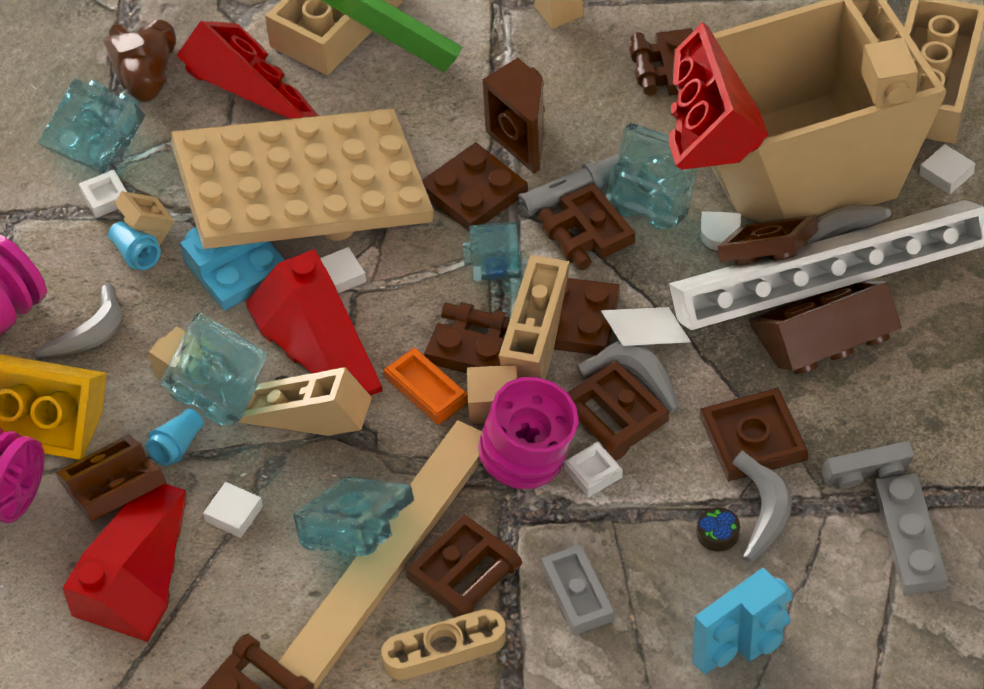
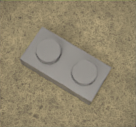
M908 440L828 458L821 473L825 487L838 484L839 488H850L863 483V478L879 475L880 478L903 474L905 472L904 469L907 468L914 454Z
M581 544L541 558V568L574 636L615 621L614 610Z

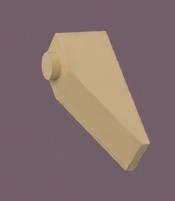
M530 255L499 354L501 366L517 365V378L539 377L546 379L554 351L570 268L569 261Z
M344 367L249 385L244 393L236 419L244 424L329 436L361 430L372 397Z

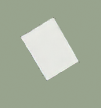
M669 307L601 310L622 346L691 342Z

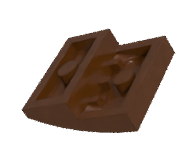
M130 435L55 472L69 496L91 522L167 483L161 469L147 458L141 443Z

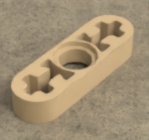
M483 609L394 635L385 641L381 649L384 671L394 679L406 680L496 653L506 642L505 621L496 611ZM487 627L493 633V636L485 637L479 629ZM462 632L467 633V639H469L470 644L464 645ZM450 637L455 640L456 646L449 652H438L432 648V643L437 638ZM424 644L426 657L423 658L421 657V650H419L418 646ZM404 652V655L408 657V661L400 663L396 653Z

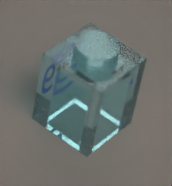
M516 222L469 226L470 242H463L464 266L472 265L474 281L521 277Z

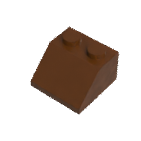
M516 58L482 79L485 129L493 139L535 174L540 170L544 138V81L541 74L535 68H530L522 60Z

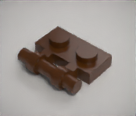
M692 28L657 32L655 44H650L646 41L643 33L637 32L631 36L632 45L629 51L632 61L637 64L635 71L637 83L643 88L645 95L656 94L658 91L657 86L662 85L667 86L669 96L678 94L677 87L673 85L675 49L693 32ZM660 61L662 67L658 68L651 63Z
M595 183L562 197V212L555 215L550 208H545L538 214V219L543 224L542 229L549 239L557 241L561 246V254L570 263H574L579 270H585L591 265L592 260L586 252L592 249L603 259L635 243L634 230ZM574 226L581 232L580 235L575 237L568 231V229Z
M445 302L441 317L455 322L453 326L437 323L424 356L436 366L467 373V367L501 366L499 354L510 317H508L507 312L495 310L494 313L474 309L472 304L461 302L459 305ZM470 325L488 328V333L483 334L470 331Z

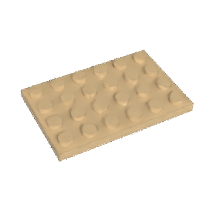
M394 108L172 132L171 144L203 249L413 225L433 221V207Z

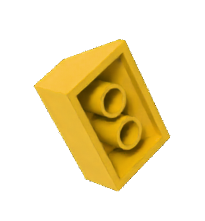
M0 354V428L4 432L14 431L21 436L36 439L42 443L45 454L78 460L84 458L103 412L107 373Z

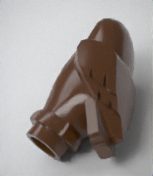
M153 20L147 25L141 26L138 32L129 33L120 24L112 25L109 30V36L103 41L121 86L140 102L153 100L158 96L167 80L165 73L168 68L169 54L172 53L176 46V36L173 27L164 20Z

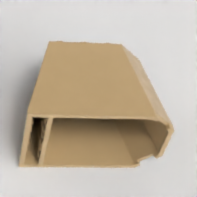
M824 0L713 33L758 107L769 134L756 151L750 152L740 163L710 166L737 213H741L742 217L758 222L816 215V219L837 208L852 205L873 206L898 197L945 98L946 89L886 0ZM904 37L918 70L915 100L875 107L861 74L864 45Z

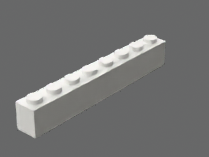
M963 200L807 244L796 252V256L788 259L773 260L772 255L761 257L758 261L750 264L733 265L669 283L677 321L688 329L694 330L984 247V206Z

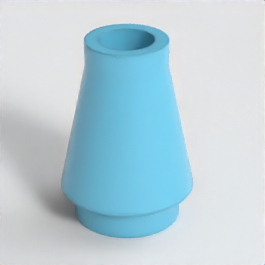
M121 221L116 222L110 227L108 238L114 243L130 268L148 270L158 262L161 249L154 236L143 231H137Z
M185 409L177 417L149 433V440L146 442V450L149 456L162 466H170L172 463L180 462L196 434L204 426L202 417L193 409Z

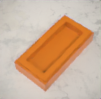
M415 347L384 369L385 379L437 425L468 404V394Z

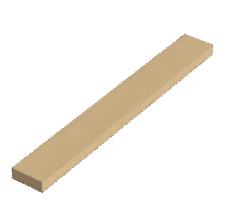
M459 420L456 421L278 661L297 677L305 676L314 683V689L318 688L481 463L478 442L482 431Z

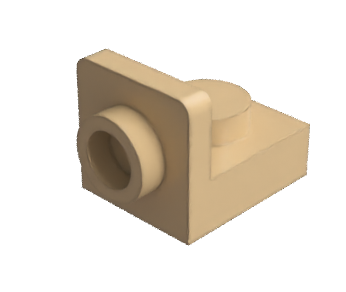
M122 191L114 203L124 215V221L128 226L154 236L159 246L175 223V220L157 197Z

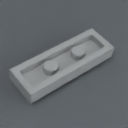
M917 473L875 479L874 490L903 595L946 589L948 578Z

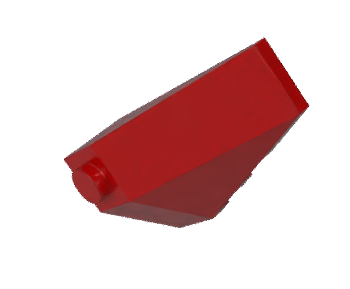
M200 21L176 55L186 64L185 70L194 78L207 81L284 117L297 119L318 116L296 88L281 81L285 76L284 72L280 67L272 66L265 61L269 55L267 51L237 23Z
M702 22L675 49L673 85L678 87V101L671 104V115L676 118V129L669 132V146L675 165L681 170L740 163L750 152L756 151L769 135L758 107L710 28Z
M313 249L277 263L246 301V307L261 335L270 343L274 341L285 350L286 356L294 363L298 361L311 373L346 367L370 396L382 392V385L336 287L316 250Z
M163 484L125 504L85 550L62 588L71 616L149 642L168 608L171 574L174 573L176 560L174 556L177 538L180 537L187 497L186 490Z

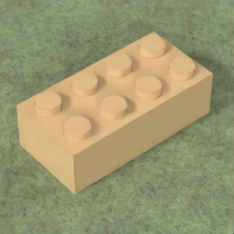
M281 0L265 15L270 47L326 76L372 32L371 29L321 0ZM404 0L384 1L397 8Z
M911 0L904 28L946 89L945 98L925 139L957 144L983 39L984 6L954 0Z

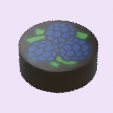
M713 507L705 510L697 520V538L705 548L713 551H724L737 543L740 534V522L731 510Z

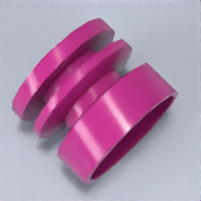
M0 235L1 336L16 323V313L20 315L27 314L32 309V305L39 304L47 294L45 281L34 263L15 243Z
M520 377L505 383L495 394L478 442L479 457L487 472L500 483L516 489H535L550 483L561 470L579 423L577 407L569 394L554 382L539 377Z
M0 428V521L8 524L18 520L34 500L43 475L45 453L42 443L36 439L21 436L14 431L4 432Z

